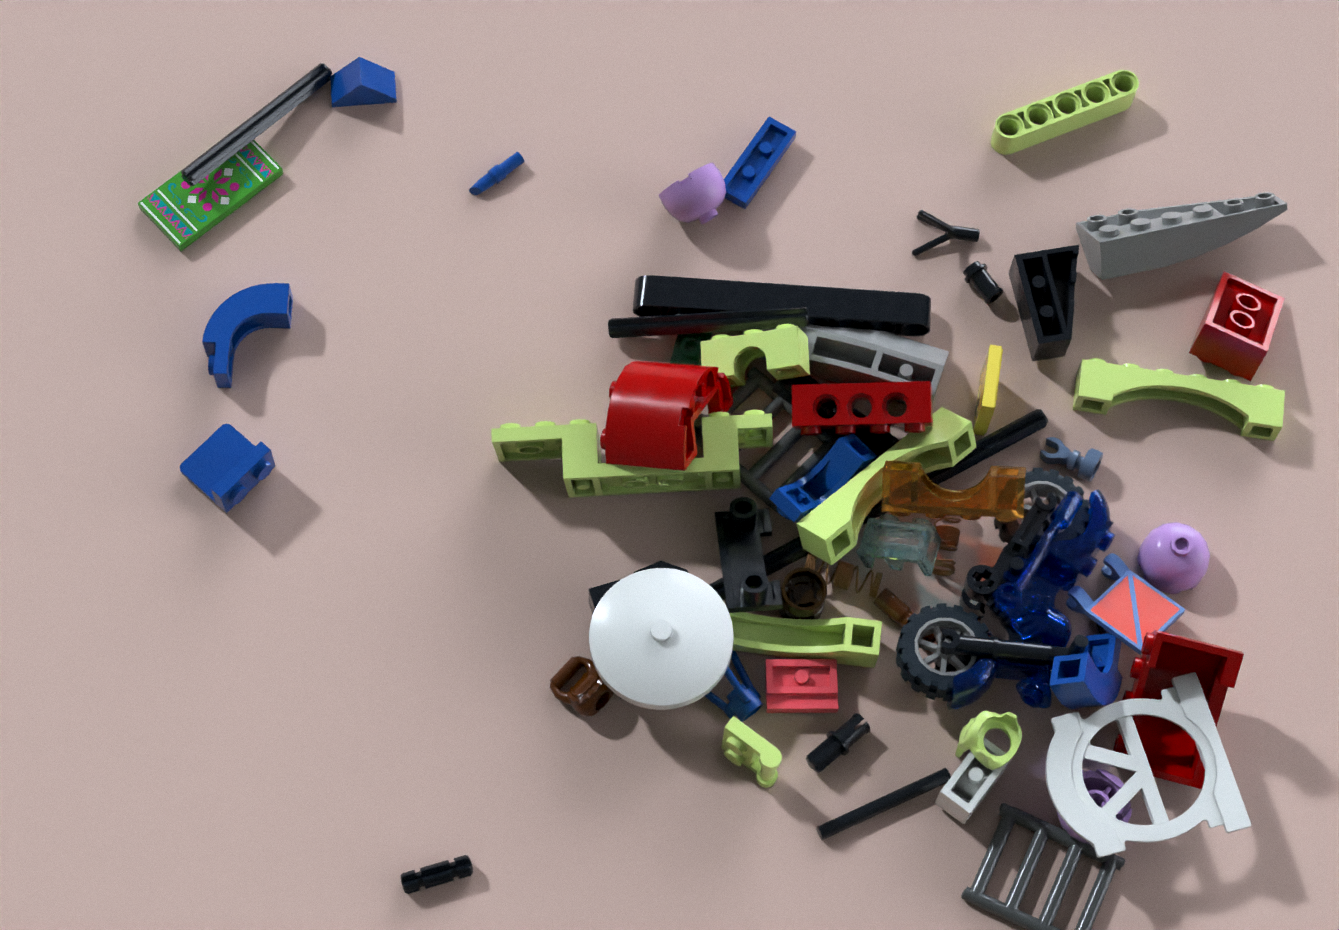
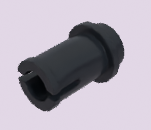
M976 261L964 270L965 282L973 285L986 304H991L1004 291L986 271L987 265Z

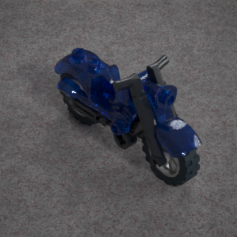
M1033 468V471L1030 472L1022 470L1018 472L1017 477H1010L1006 481L1004 488H1001L995 505L994 526L995 529L1000 531L998 536L1001 541L1008 544L1003 548L995 565L992 567L976 565L969 570L959 600L960 606L947 607L946 603L937 604L933 608H930V605L921 608L919 614L913 613L908 618L907 624L903 625L896 647L897 667L901 668L903 680L905 682L909 681L912 684L911 688L915 692L919 693L921 691L926 694L927 698L935 700L936 697L943 698V701H947L948 710L958 709L979 700L989 690L995 678L1020 680L1016 684V689L1022 701L1033 708H1048L1051 706L1052 693L1049 685L1054 657L1081 654L1089 643L1086 636L1077 635L1070 647L1066 648L1072 633V625L1070 620L1059 609L1055 608L1056 595L1060 590L1068 592L1077 584L1082 575L1088 578L1098 562V559L1095 557L1099 550L1106 552L1116 535L1110 532L1114 522L1110 521L1109 506L1099 489L1091 492L1089 500H1084V491L1080 486L1076 487L1073 484L1074 480L1067 475L1065 477L1058 475L1059 471L1050 469L1049 472L1043 471V468ZM1030 497L1033 505L1030 506L1021 503V501ZM1016 510L1026 513V517L1020 520ZM971 599L978 602L976 606L970 603ZM934 634L937 644L923 640V638ZM919 648L933 652V654L922 659ZM935 663V668L933 669L929 665Z

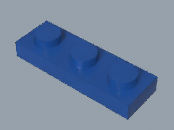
M769 116L724 178L726 187L725 199L746 209L795 140L797 131Z

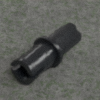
M855 713L835 732L829 731L827 739L806 756L809 767L818 773L823 771L840 755H847L849 748L862 736L870 732L869 724L865 722L854 730V727L864 719L860 714Z

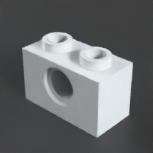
M985 737L983 738L984 746L990 754L995 756L1006 754ZM970 751L941 789L935 804L962 824H965L1006 770L1009 762L1001 768L991 770L982 765Z

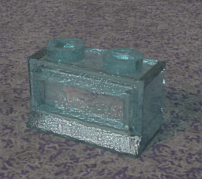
M881 514L879 519L868 518L861 545L856 553L866 568H873L875 558L884 559L891 569L897 571L903 569L904 562L917 563L925 576H931L941 537L928 520L914 518L911 523L901 522L895 516Z

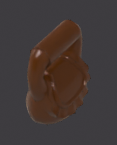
M581 656L571 657L550 679V689L555 698L571 705L580 715L585 717L597 714L614 695V692L600 678L593 661ZM582 666L587 669V672L583 673L578 682L573 687H570V691H561V688Z

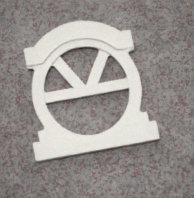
M1196 672L1174 677L1171 680L1173 687L1161 691V700L1147 698L1127 699L1109 704L1086 719H1082L1079 712L1051 719L1055 734L1048 748L1045 767L1049 795L1061 818L1076 834L1091 843L1098 858L1125 851V841L1148 843L1177 837L1191 830L1201 821H1206L1209 828L1223 825L1226 833L1239 831L1251 826L1248 813ZM1132 716H1155L1178 725L1195 741L1205 769L1204 784L1197 800L1186 812L1170 821ZM1116 721L1128 755L1093 746L1090 741L1104 726ZM1083 759L1129 770L1135 774L1103 807H1099L1091 798L1085 786L1082 762ZM1141 790L1152 825H1136L1123 822L1116 818V814Z

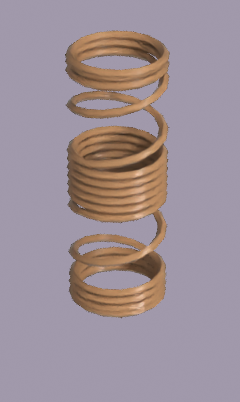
M942 496L936 501L935 513L940 519L936 520L933 524L931 543L935 547L929 553L934 560L928 562L927 569L935 575L949 576L955 573L953 565L956 562L950 559H936L932 552L937 548L957 551L958 548L956 546L959 544L960 531L958 528L949 525L936 526V523L940 520L960 523L961 519L941 517L938 514V510L946 514H959L963 512L964 503L956 497ZM934 566L946 567L951 570H941L934 568Z
M808 553L804 568L814 570L817 557ZM840 560L828 582L829 564L827 563L825 576L827 585L834 578L833 586L846 589L847 591L856 570L855 591L858 594L871 573L869 597L876 598L883 573L877 572L873 583L874 572L871 569L858 590V565L854 567L853 564L841 562ZM825 561L822 562L819 570L817 571L818 573H820Z

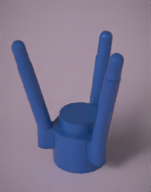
M732 651L731 660L743 684L739 683L728 667L724 675L734 688L726 697L730 701L729 704L711 691L705 697L722 709L729 719L737 716L743 722L755 714L763 706V703L760 700L761 695L754 688L736 651Z

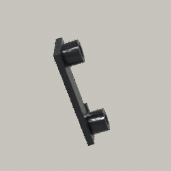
M748 497L734 499L730 503L729 511L714 513L725 601L729 613L783 609L780 580L768 582L761 544V537L772 536L769 508L757 509L756 502Z

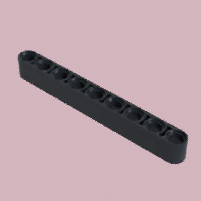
M644 275L635 280L633 313L639 317L806 307L809 313L808 325L886 331L899 336H924L930 332L931 298L920 293Z

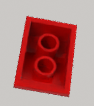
M1223 271L1195 334L1189 353L1203 362L1212 363L1227 370L1234 376L1251 381L1268 352L1285 298Z

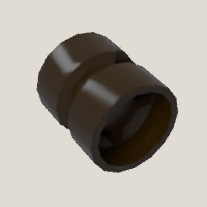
M797 568L789 572L781 585L783 609H779L781 617L788 619H819L827 596V584L823 576L810 568Z

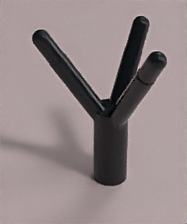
M919 210L918 220L944 231L945 234L914 249L912 255L917 256L949 239L978 242L980 231L975 228L949 225L924 210Z

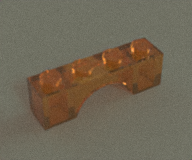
M885 461L882 472V511L890 512L891 515L898 517L909 516L911 513H923L929 518L960 515L965 520H978L981 516L996 517V520L1002 522H1012L1017 520V518H1024L1026 467L991 465L986 476L977 485L965 490H949L931 481L926 475L921 462Z

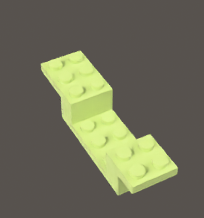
M748 410L744 412V415L731 416L728 412H713L709 414V417H702L704 458H697L695 456L685 471L602 463L597 424L590 423L589 420L585 419L572 420L567 425H556L551 421H541L531 427H521L517 423H506L500 425V428L491 429L492 444L499 462L562 458L563 480L569 498L741 488L739 449L773 447L772 413L765 414L762 410Z

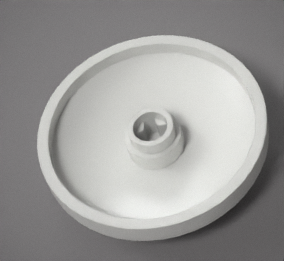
M646 569L621 579L601 598L590 623V653L600 678L620 698L647 709H675L694 703L704 697L724 676L733 651L734 635L732 620L721 597L710 585L700 578L676 569Z

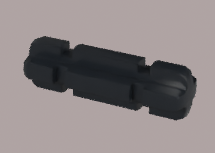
M463 855L454 858V862L449 863V860L422 867L416 873L415 870L404 872L401 874L400 879L404 892L410 894L420 891L419 887L425 886V889L454 881L453 877L459 876V879L471 876L473 874V867L469 856Z

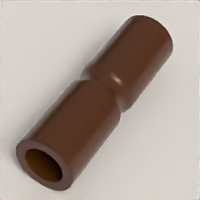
M885 588L873 602L891 620L902 627L907 624L908 618L913 614L910 607L888 588ZM934 634L923 638V640L931 643L936 641Z

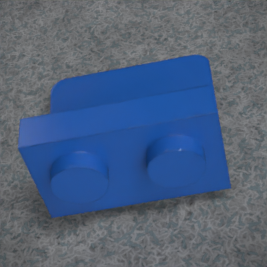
M223 424L181 463L180 471L182 475L227 513L236 504L240 503L252 488L265 479L276 465L271 449L260 441L255 446L232 425Z

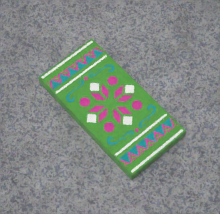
M253 140L196 185H188L181 177L180 171L138 202V206L180 251H183L284 173L279 164Z

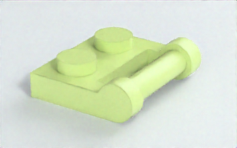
M733 716L724 727L721 748L725 750V757L735 765L741 766L743 764L756 774V781L760 786L765 788L772 787L778 778L777 768L781 764V752Z

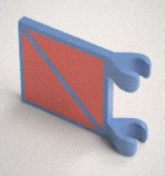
M1111 553L1104 558L1103 563L1105 565L1102 567L1101 572L1105 577L1116 582L1096 601H1093L1083 588L1074 586L1068 591L1067 595L1069 598L1066 601V605L1074 612L1085 614L1141 655L1146 632L1152 633L1154 630L1165 632L1184 614L1185 609L1129 570L1119 556Z

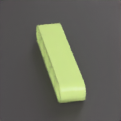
M1118 70L1004 113L995 122L991 136V146L1000 154H1012L1125 111L1133 103L1139 86L1138 77L1129 70ZM1033 121H1034V122H1038V123H1040L1041 125H1037V124H1034V123H1032V122H1033ZM1003 132L1010 133L1012 136L1005 135Z

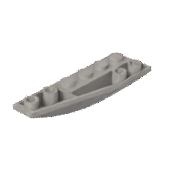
M1263 192L1244 198L1142 210L1122 209L1116 215L1089 216L1087 221L1076 223V230L1090 270L1099 278L1105 280L1162 268L1195 258L1252 232L1285 212L1288 208L1287 203L1275 196V194Z
M818 325L799 327L808 336L811 375L839 384L931 381L933 403L949 351L886 331ZM760 329V330H762V331H768V330H775V329ZM894 400V401H896V402H899V403H902V404H906V403H905L904 401H902V400Z

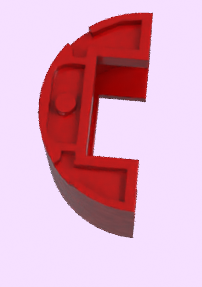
M633 361L626 365L617 381H613L609 388L610 403L606 428L603 429L600 437L601 448L605 450L606 464L685 471L697 455L694 421L706 405L708 407V415L713 412H728L733 405L731 387L725 373H719V367L648 361Z
M1154 630L1152 633L1146 632L1141 649L1142 656L1141 658L1134 657L1131 666L1130 677L1135 678L1132 690H1125L1122 700L1136 698L1161 700V691L1173 687L1171 680L1174 677L1196 672L1215 726L1217 727L1228 687H1235L1244 653ZM1149 715L1132 716L1153 777L1202 789L1205 769L1195 741L1178 725L1163 718ZM1118 733L1113 751L1128 755L1122 736Z

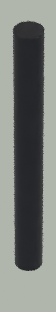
M943 768L816 827L821 840H824L947 783L951 778L950 773L946 768Z

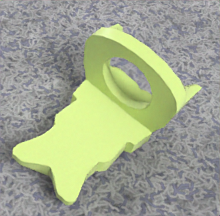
M985 710L979 713L977 717L971 718L969 723L960 731L955 753L956 757L959 758L970 749L974 757L986 768L991 770L1001 768L1016 754L1021 743L1022 730L1018 724L1017 715L1011 712L1000 715ZM1000 729L1008 735L1010 748L1006 754L995 756L986 750L983 738L988 730Z

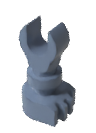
M1046 438V445L1055 448L1058 452L1051 454L1040 450L1042 461L1047 464H1067V469L1073 471L1076 468L1079 470V478L1089 482L1093 480L1101 464L1103 452L1091 448L1086 456L1083 457L1080 451L1074 450L1071 452L1058 438Z

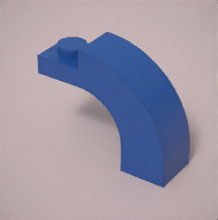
M266 283L243 289L226 299L212 314L206 325L202 343L206 355L209 357V375L214 376L218 388H231L235 351L239 343L247 335L265 328L291 329L293 295L289 283Z
M855 434L841 437L810 472L794 483L777 488L769 499L777 506V511L784 518L798 522L875 461L878 456Z
M1111 633L1086 636L1089 643L1081 654L1054 657L1049 686L1057 699L1065 707L1079 709L1106 706L1112 704L1117 698L1123 678L1118 670L1122 641Z

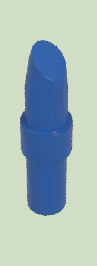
M516 152L501 164L492 167L487 171L486 175L469 189V192L472 195H479L495 183L498 184L504 180L506 175L525 162L521 154Z

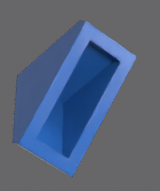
M358 57L330 76L332 107L397 103L395 72L364 58Z

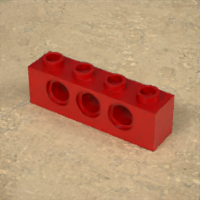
M931 381L792 385V426L795 430H801V435L805 436L821 435V429H835V434L850 435L856 434V428H870L871 434L891 433L890 428L904 427L905 433L925 432V427L933 426ZM894 400H902L907 405L905 413L899 417H893L888 414V406ZM859 401H868L872 405L870 414L864 418L856 417L853 414V408ZM834 402L837 405V412L832 418L825 419L820 417L819 408L823 403Z

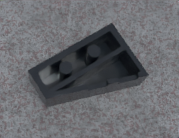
M1079 245L1014 255L1008 274L1032 362L1064 357L1072 339Z

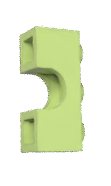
M793 324L778 325L775 330L768 331L751 329L745 331L744 335L738 336L720 334L713 336L712 340L700 342L701 365L719 367L718 372L725 373L730 387L745 385V370L752 360L759 357H766L767 371L777 380L810 375L808 336L798 326Z

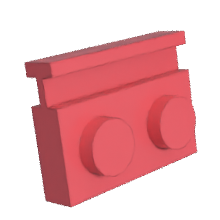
M766 659V713H837L839 709L837 659Z

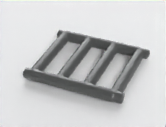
M755 367L747 374L748 379L745 381V385L740 386L732 394L733 405L728 410V413L731 415L755 390L760 388L773 399L762 410L765 414L772 413L773 420L784 409L792 416V405L772 391L775 383ZM702 424L699 427L694 425L696 443L703 449ZM793 427L749 470L739 463L740 482L777 513H779L776 508L777 506L769 499L774 492L759 479L803 436L801 435V430H795ZM821 429V435L815 436L823 444L780 487L794 483L810 472L828 453L838 438L828 430Z
M1002 803L998 814L1002 817L971 888L967 886L962 892L961 898L1026 930H1061L1052 924L1083 854L1102 863L1075 930H1091L1116 869L1120 871L1121 867L1124 866L1125 859L1116 854L1098 858L1091 844L1082 843L1071 837L1065 830L1016 807ZM1016 823L1035 833L1004 903L985 894V891ZM1048 839L1068 847V850L1038 919L1018 908Z

